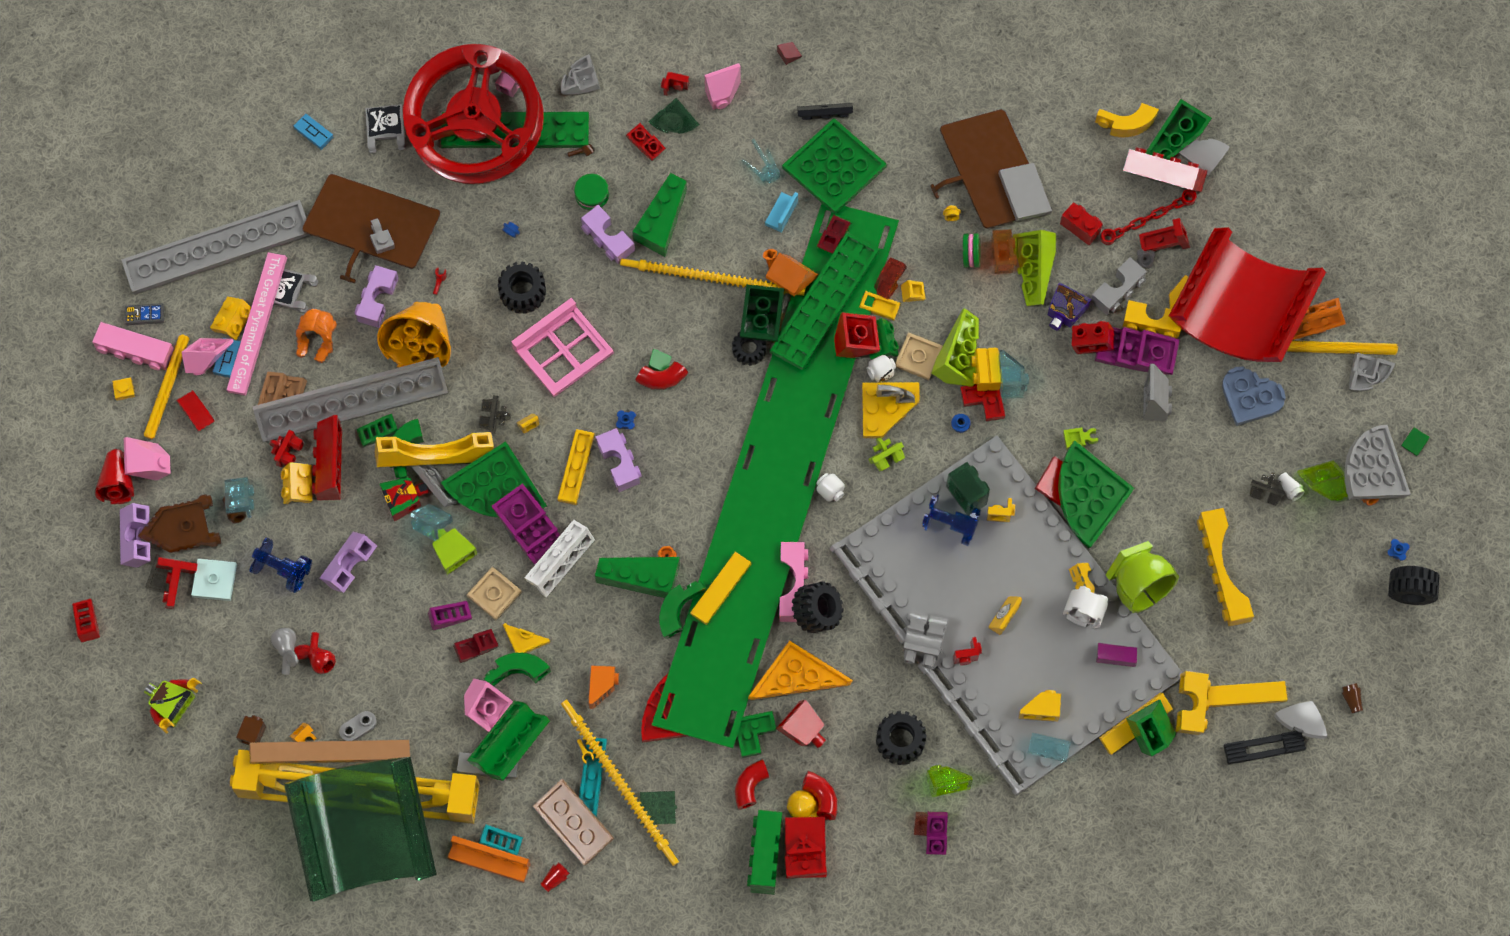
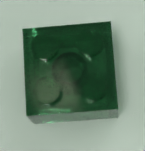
M966 462L948 474L946 488L969 517L987 505L990 488L985 481L980 480L976 468Z

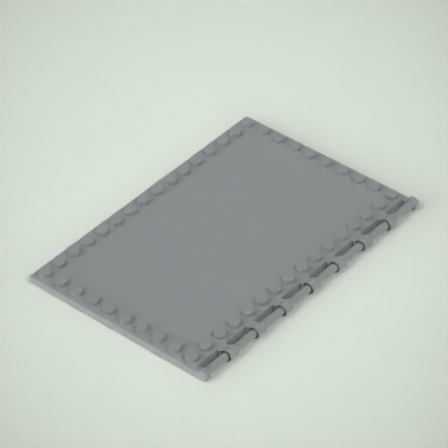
M995 436L841 541L833 544L830 550L838 556L850 572L849 576L855 584H859L871 600L873 608L878 614L883 616L895 632V637L901 645L905 644L911 611L928 614L926 627L924 626V635H926L929 628L930 615L948 619L946 629L943 631L944 637L938 660H935L932 669L922 666L923 657L916 656L915 660L918 663L919 669L924 675L929 677L941 693L943 701L948 707L950 706L965 725L964 729L971 738L974 737L989 757L988 761L994 769H998L1013 789L1012 793L1017 796L1097 740L1157 694L1165 692L1180 681V674L1183 672L1137 613H1132L1121 602L1112 581H1109L1104 571L1047 498L1034 489L1036 484L1001 439ZM1008 498H1012V504H1015V516H1011L1010 522L987 521L988 507L1001 505L1003 508H1007ZM846 547L860 565L856 568L842 548ZM1077 563H1089L1091 571H1088V578L1095 587L1094 593L1108 598V606L1099 628H1092L1093 625L1087 624L1086 627L1077 625L1066 618L1067 614H1063L1072 590L1076 589L1075 586L1077 585L1076 582H1073L1069 569ZM866 577L870 578L883 597H877L865 581ZM1010 596L1021 597V606L1003 633L999 635L989 629L990 623L1006 599ZM889 607L894 610L906 626L905 628L901 629L887 610ZM972 637H976L977 643L980 642L982 654H979L978 661H973L969 665L954 664V652L971 649L970 641ZM1098 643L1136 647V667L1097 663ZM937 668L952 687L951 690H947L933 671ZM1045 690H1054L1056 693L1061 694L1060 718L1058 722L1019 719L1020 709L1039 693ZM961 699L976 720L971 722L956 701ZM984 730L999 752L995 753L981 735V731ZM1008 762L1023 781L1022 784L1019 785L1004 763Z

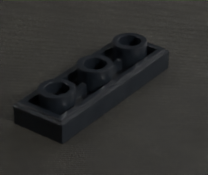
M852 103L797 106L798 117H801L802 120H810L812 116H820L822 119L830 118L831 115L848 117L849 114L853 113Z

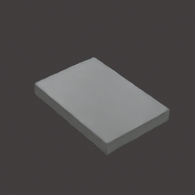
M1034 163L999 170L998 174L1016 221L1051 214L1052 209Z

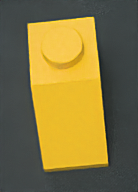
M1045 690L1039 693L1020 709L1019 719L1058 722L1060 718L1061 694L1056 693L1054 690Z

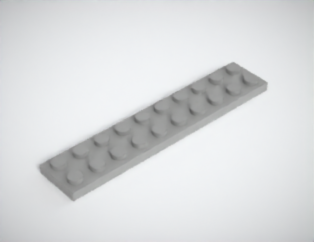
M300 200L121 260L134 295L310 236V234L303 232L306 216Z
M439 357L252 407L262 440L265 442L277 439L279 436H286L288 430L299 433L317 428V422L332 415H338L339 420L344 421L446 394L448 390Z

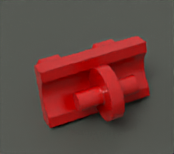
M288 430L285 438L279 436L277 441H270L269 444L273 447L271 453L275 455L274 461L277 462L276 466L282 468L283 465L286 466L290 462L295 463L296 457L289 454L291 448L300 452L304 442L295 435L294 431Z

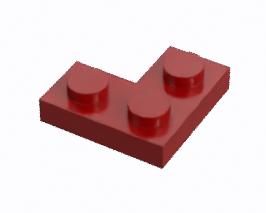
M977 384L960 387L964 407L982 404L986 421L1005 418L1000 389L978 391Z

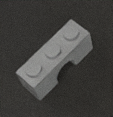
M1131 257L1128 258L1117 269L1116 277L1123 285L1119 288H1113L1104 282L1092 294L1091 302L1107 316L1111 312L1115 313L1120 308V303L1124 299L1128 300L1134 293L1133 290L1136 287L1140 288L1145 283L1147 271Z

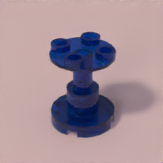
M932 495L929 503L930 513L925 514L922 522V527L925 528L924 531H927L931 520L934 519L950 525V530L964 534L961 544L969 546L979 521L977 519L981 515L982 510L974 507L970 516L957 511L954 515L936 508L940 495Z
M266 537L262 542V546L260 548L257 547L252 554L254 561L250 566L249 572L258 574L264 565H268L277 570V575L287 579L286 589L288 591L297 593L304 584L302 580L305 574L309 575L312 559L302 555L296 562L287 557L282 560L271 554L273 540Z

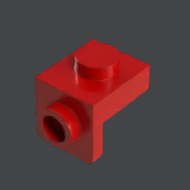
M972 637L970 641L971 649L954 652V664L969 665L973 661H978L979 654H982L980 642L977 643L976 637Z

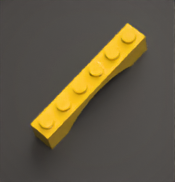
M491 432L471 433L456 441L436 445L414 444L397 437H376L375 459L377 467L472 463L493 450L494 445Z
M1224 508L1201 512L1199 519H1197V526L1199 531L1202 530L1203 532L1202 544L1204 549L1207 548L1208 565L1213 568L1212 580L1219 590L1217 592L1218 602L1222 603L1224 608L1222 610L1223 620L1227 621L1228 626L1251 622L1254 615L1250 600L1232 583L1223 564L1222 543L1229 526Z

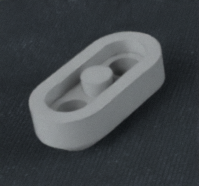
M364 711L344 723L339 730L342 740L356 741L372 731L377 724L376 717L372 712ZM369 718L370 720L368 723H363V719ZM352 729L353 731L351 734H346V730Z

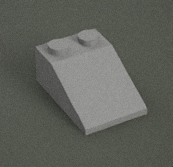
M1150 364L1144 382L1143 420L1166 421L1168 415H1171L1172 404L1169 403V397L1172 395V386H1169V379L1155 364Z

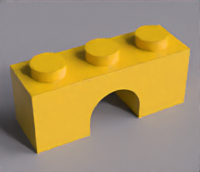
M1128 300L1122 327L1137 331L1148 330L1178 339L1181 328L1169 317L1172 309L1165 308L1163 317L1153 320L1146 314L1147 304Z
M1190 671L1180 674L1179 693L1191 697L1193 708L1191 711L1181 710L1177 713L1176 732L1200 735L1207 729L1208 721L1205 719V715L1209 708V700L1207 699V692H1209L1211 681L1208 680L1209 674Z

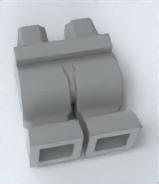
M911 611L910 624L907 628L903 648L904 663L914 664L916 656L924 657L922 666L932 669L935 660H938L944 637L943 631L946 629L948 619L930 615L929 628L926 635H924V626L926 627L928 614Z

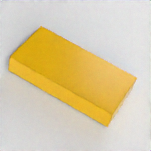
M865 291L859 307L871 311L870 313L894 321L901 303ZM867 296L875 298L872 307L864 305Z

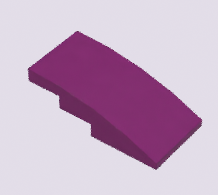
M1113 327L1114 350L1096 352L1095 361L1143 372H1148L1150 364H1155L1163 374L1172 375L1179 339L1148 330L1140 332L1126 327L1122 329Z
M523 483L491 506L534 566L560 536L558 529L546 516V512Z

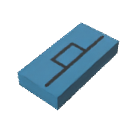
M305 114L294 125L296 131L320 150L334 138L332 133L308 114Z
M233 340L232 345L216 361L213 374L231 377L241 341Z

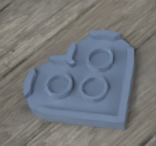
M1243 366L1229 370L1223 378V393L1236 426L1272 416L1278 413L1284 405L1285 392L1279 383L1270 381L1269 378L1260 379L1256 372L1253 373Z

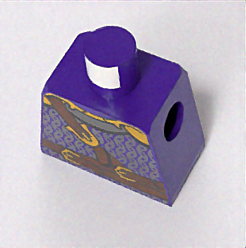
M1059 282L1048 310V316L1053 318L1049 326L1056 331H1059L1062 324L1072 327L1088 309L1091 299Z

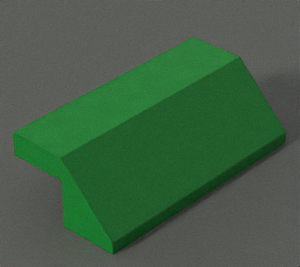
M513 701L467 761L489 777L504 781L550 720L545 715L534 713L526 703Z

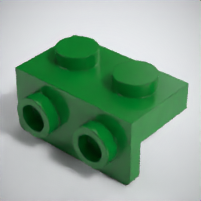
M880 318L876 320L880 351L869 354L871 360L881 355H891L894 357L899 355V346L894 338L892 323Z

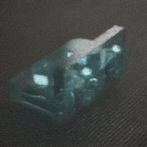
M248 477L225 480L226 514L246 511L247 517L252 518V510H255L254 499H251V496H254V486L249 484Z
M431 504L411 512V525L413 529L434 541L439 539L438 529H443L446 525L453 523L452 515Z

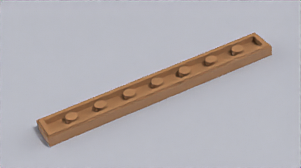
M409 740L258 742L249 744L250 764L409 761L410 745Z

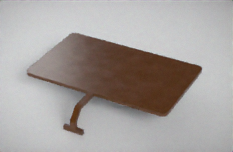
M1000 109L942 125L940 132L960 176L943 180L936 186L931 184L930 187L935 198L939 199L937 192L943 186L963 181L984 228L989 229L1016 221L998 173L999 170L1026 165L1029 162L1006 112Z
M330 174L303 225V232L354 249L347 265L345 276L341 275L340 279L355 283L356 280L352 279L350 274L359 252L410 269L415 268L440 217V211ZM377 218L381 224L382 231L388 229L395 245L394 249L379 254L376 253L370 239V235L374 234L371 228V220Z

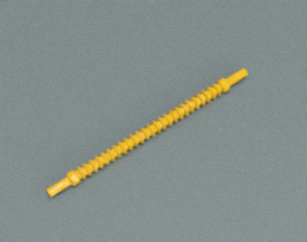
M621 258L620 266L638 268L639 271L643 272L645 270H648V272L652 270L653 273L657 271L658 274L663 272L664 275L666 273L669 276L674 274V277L679 275L680 278L682 276L684 278L690 277V279L694 277L695 280L698 278L700 281L705 279L706 282L710 280L711 283L716 281V284L721 282L722 285L724 283L726 285L732 284V286L736 284L737 287L741 285L742 288L746 284L780 288L771 281L770 283L767 280L762 282V279L757 281L756 278L751 280V277L746 279V277L741 278V276H738L737 278L735 275L731 277L730 274L726 276L725 273L722 275L719 272L715 274L714 271L709 273V270L704 272V270L699 271V269H696L695 271L693 268L689 270L688 267L683 269V266L680 268L677 265L673 267L672 264L667 266V264L662 265V263L657 264V262L653 264L651 261L648 263L643 259L636 261ZM803 289L797 295L804 296L805 289Z
M568 700L563 701L561 705L571 718V724L577 727L576 731H580V736L583 735V740L587 741L586 745H590L589 749L593 750L592 754H596L595 758L599 759L598 763H602V768H605V772L609 773L608 777H612L611 781L615 782V787L618 786V791L622 792L621 796H625L624 800L628 801L627 805H631L630 809H634V814L638 815L637 819H641L640 823L644 824L643 828H647V833L651 834L650 838H654L653 842L657 843L656 847L658 850L663 851L672 866L678 864L679 860L668 846L669 842L667 839H663V834L660 835V830L656 829L657 825H653L654 820H650L651 816H647V811L643 810L644 806H640L641 802L637 801L638 797H634V792L631 793V788L627 787L628 783H624L625 779L621 778L622 774H618L619 770L614 768L615 764L612 765V760H608L609 755H605L606 751H602L603 747L598 745L599 741H595L596 737L592 736L593 732H589V727L586 728L587 723H583L584 719L576 713Z

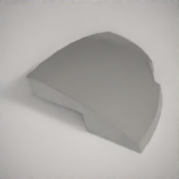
M590 54L580 58L570 66L571 70L568 77L565 74L561 82V93L563 95L582 94L600 89Z
M1215 139L1195 140L1181 150L1179 154L1187 161L1199 164L1198 168L1207 170L1208 176L1230 147Z
M1355 353L1350 373L1349 389L1357 391L1369 390L1373 388L1369 386L1378 382L1383 383L1391 374L1395 363Z
M877 385L876 387L877 397L896 396V403H915L914 395L905 389L890 385Z
M1313 701L1289 706L1276 712L1274 715L1283 726L1291 731L1294 728L1298 732H1303L1302 735L1306 737L1327 738L1323 719Z

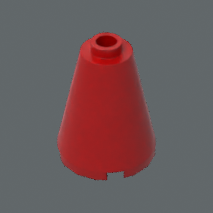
M113 449L106 455L95 489V496L101 502L105 503V500H108L114 505L124 504L131 501L132 496L134 497L131 475L125 474L124 452L119 449Z

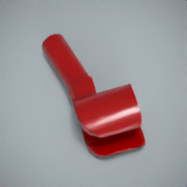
M439 268L435 270L436 284L433 291L434 295L438 294L441 282L447 278L446 269L442 275H439Z

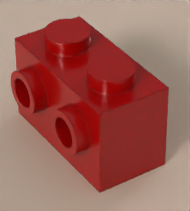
M1074 202L1062 214L1060 221L1063 227L1087 245H1090L1101 233L1103 225L1098 217L1090 215L1083 206L1077 205Z
M1099 321L1094 324L1081 323L1072 326V348L1077 354L1113 351L1114 329L1106 321Z

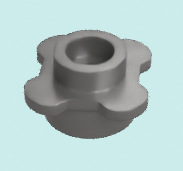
M1139 249L1135 262L1142 267L1151 268L1154 262V251Z

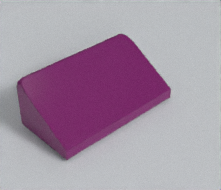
M1098 643L1096 662L1136 667L1137 648Z

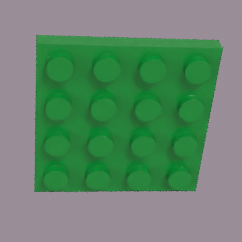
M835 118L782 165L783 170L834 215L887 167V164Z

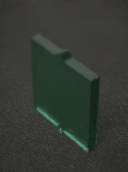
M675 791L640 792V806H644L643 810L647 811V816H651L650 820H654L653 825L676 824L675 810L677 805H675Z

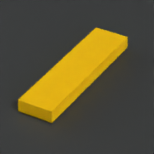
M576 429L557 499L559 502L577 505L595 433Z
M735 552L690 614L707 625L751 566V562Z
M1285 681L1210 686V690L1207 692V699L1209 700V707L1287 702Z
M1160 692L1128 717L1157 700H1161L1166 713H1169L1173 708L1165 695ZM1126 718L1099 737L1110 755L1135 738Z

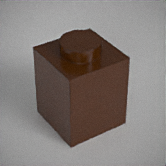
M254 715L251 717L245 716L236 736L237 740L246 745L260 742L266 729L263 719Z

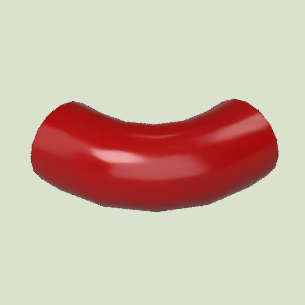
M675 361L662 371H655L644 366L638 373L635 381L650 389L665 390L676 386L686 377L688 371L684 366Z
M763 759L746 767L737 779L734 792L736 805L739 810L752 807L757 803L754 794L755 787L762 780L769 778Z
M807 771L803 780L802 790L808 791L817 799L818 809L816 815L818 817H825V820H835L838 800L833 787L825 778L814 772Z

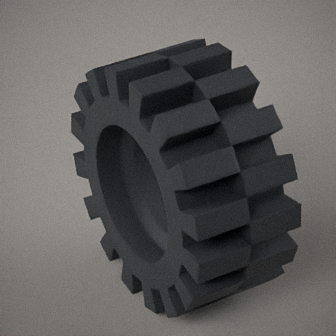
M738 332L737 336L734 337V341H732L733 356L737 358L738 362L741 361L743 365L749 363V366H752V363L756 365L759 360H763V356L766 354V341L740 338V332ZM750 341L757 348L753 353H745L742 350V345Z

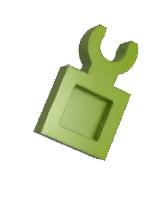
M1082 427L1063 430L1066 450H1068L1073 441H1076L1084 448L1086 446L1085 442L1089 444L1098 443V438L1090 437V434H1096V429L1091 428L1087 432H1083Z

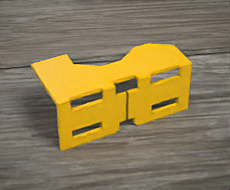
M1077 563L1071 567L1069 572L1073 582L1077 584L1075 588L1079 589L1080 586L1085 584L1094 593L1095 587L1088 578V571H1091L1089 563Z

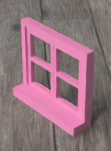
M572 298L511 341L515 352L553 397L614 354L612 348L578 310L576 302ZM573 318L584 333L567 346H564L553 332ZM588 336L600 351L580 365L569 352V349ZM548 337L559 352L540 365L528 350ZM563 355L573 366L574 370L555 383L545 372L544 368Z

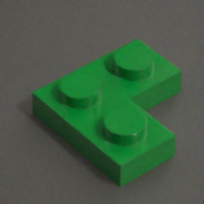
M773 711L742 718L737 734L742 758L760 755L761 749L758 735L776 732Z

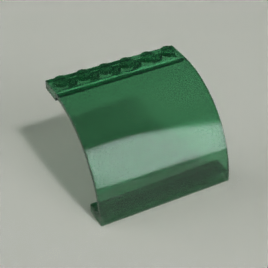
M411 757L390 758L350 765L284 783L310 901L315 902L342 891L373 883L407 877H415L416 880L420 881L437 875Z

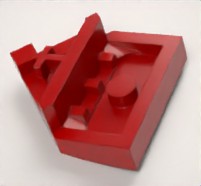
M802 833L793 847L786 852L785 866L787 879L827 875L825 853L821 847L815 845Z

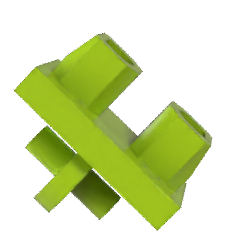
M879 437L876 439L877 445L872 447L874 452L879 450L881 452L868 460L879 471H883L890 467L885 457L891 455L895 463L905 458L901 449L904 446L900 442L887 448L886 446L891 444L890 439L888 438L883 441Z

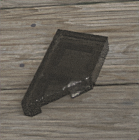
M156 554L145 588L164 593L168 585L166 584V577L169 571L156 568L157 559L160 557V555Z

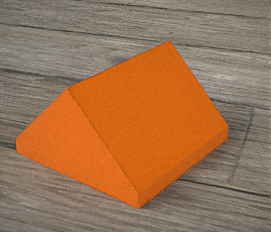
M779 253L767 272L766 279L780 288H784L789 294L796 296L816 280L819 274L791 256Z

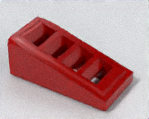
M92 599L73 603L76 631L80 641L86 642L100 638ZM89 608V610L86 611H78L80 609ZM90 615V617L80 619V617Z

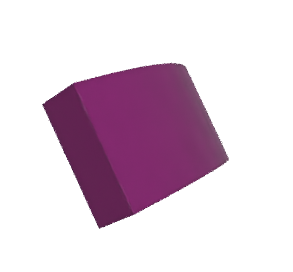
M927 811L926 854L946 855L948 812Z

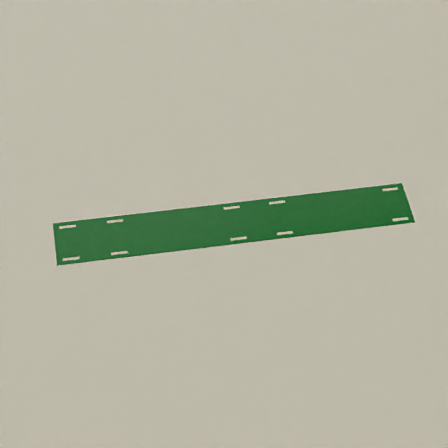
M822 203L802 262L803 265L817 274L821 273L832 256L831 253L817 247L823 234L819 233L825 212L826 210L830 211ZM844 206L835 216L851 223L847 232L876 248L879 246L884 227H890L884 248H878V255L840 312V314L870 315L871 311L859 306L865 291L873 294L877 293L899 220ZM831 212V214H830V217H829V220H828V223H827V227H828V225H829V223H830V221H831V219H832V217H833V215H834L832 212ZM815 280L804 288V296L791 295L778 337ZM867 296L864 305L872 307L875 298ZM840 314L803 371L772 354L698 582L701 581L705 588L708 589L735 552L749 560L751 566L707 625L690 614L704 593L693 598L652 726L722 746L734 747L748 703V697L753 687L790 569L789 565L781 563V542H798L856 359L836 356L834 337ZM771 378H776L777 381L770 402L764 401ZM836 394L837 397L831 416L827 418L825 414L831 395ZM752 445L755 446L748 470L742 469L749 446ZM810 461L815 462L809 486H804L803 483ZM695 621L698 622L691 646L688 647L685 646L692 622ZM754 638L760 639L753 664H749L747 660ZM669 693H673L675 696L667 719L661 718ZM733 710L736 711L737 714L730 736L727 737L724 736V733L727 727L731 711Z

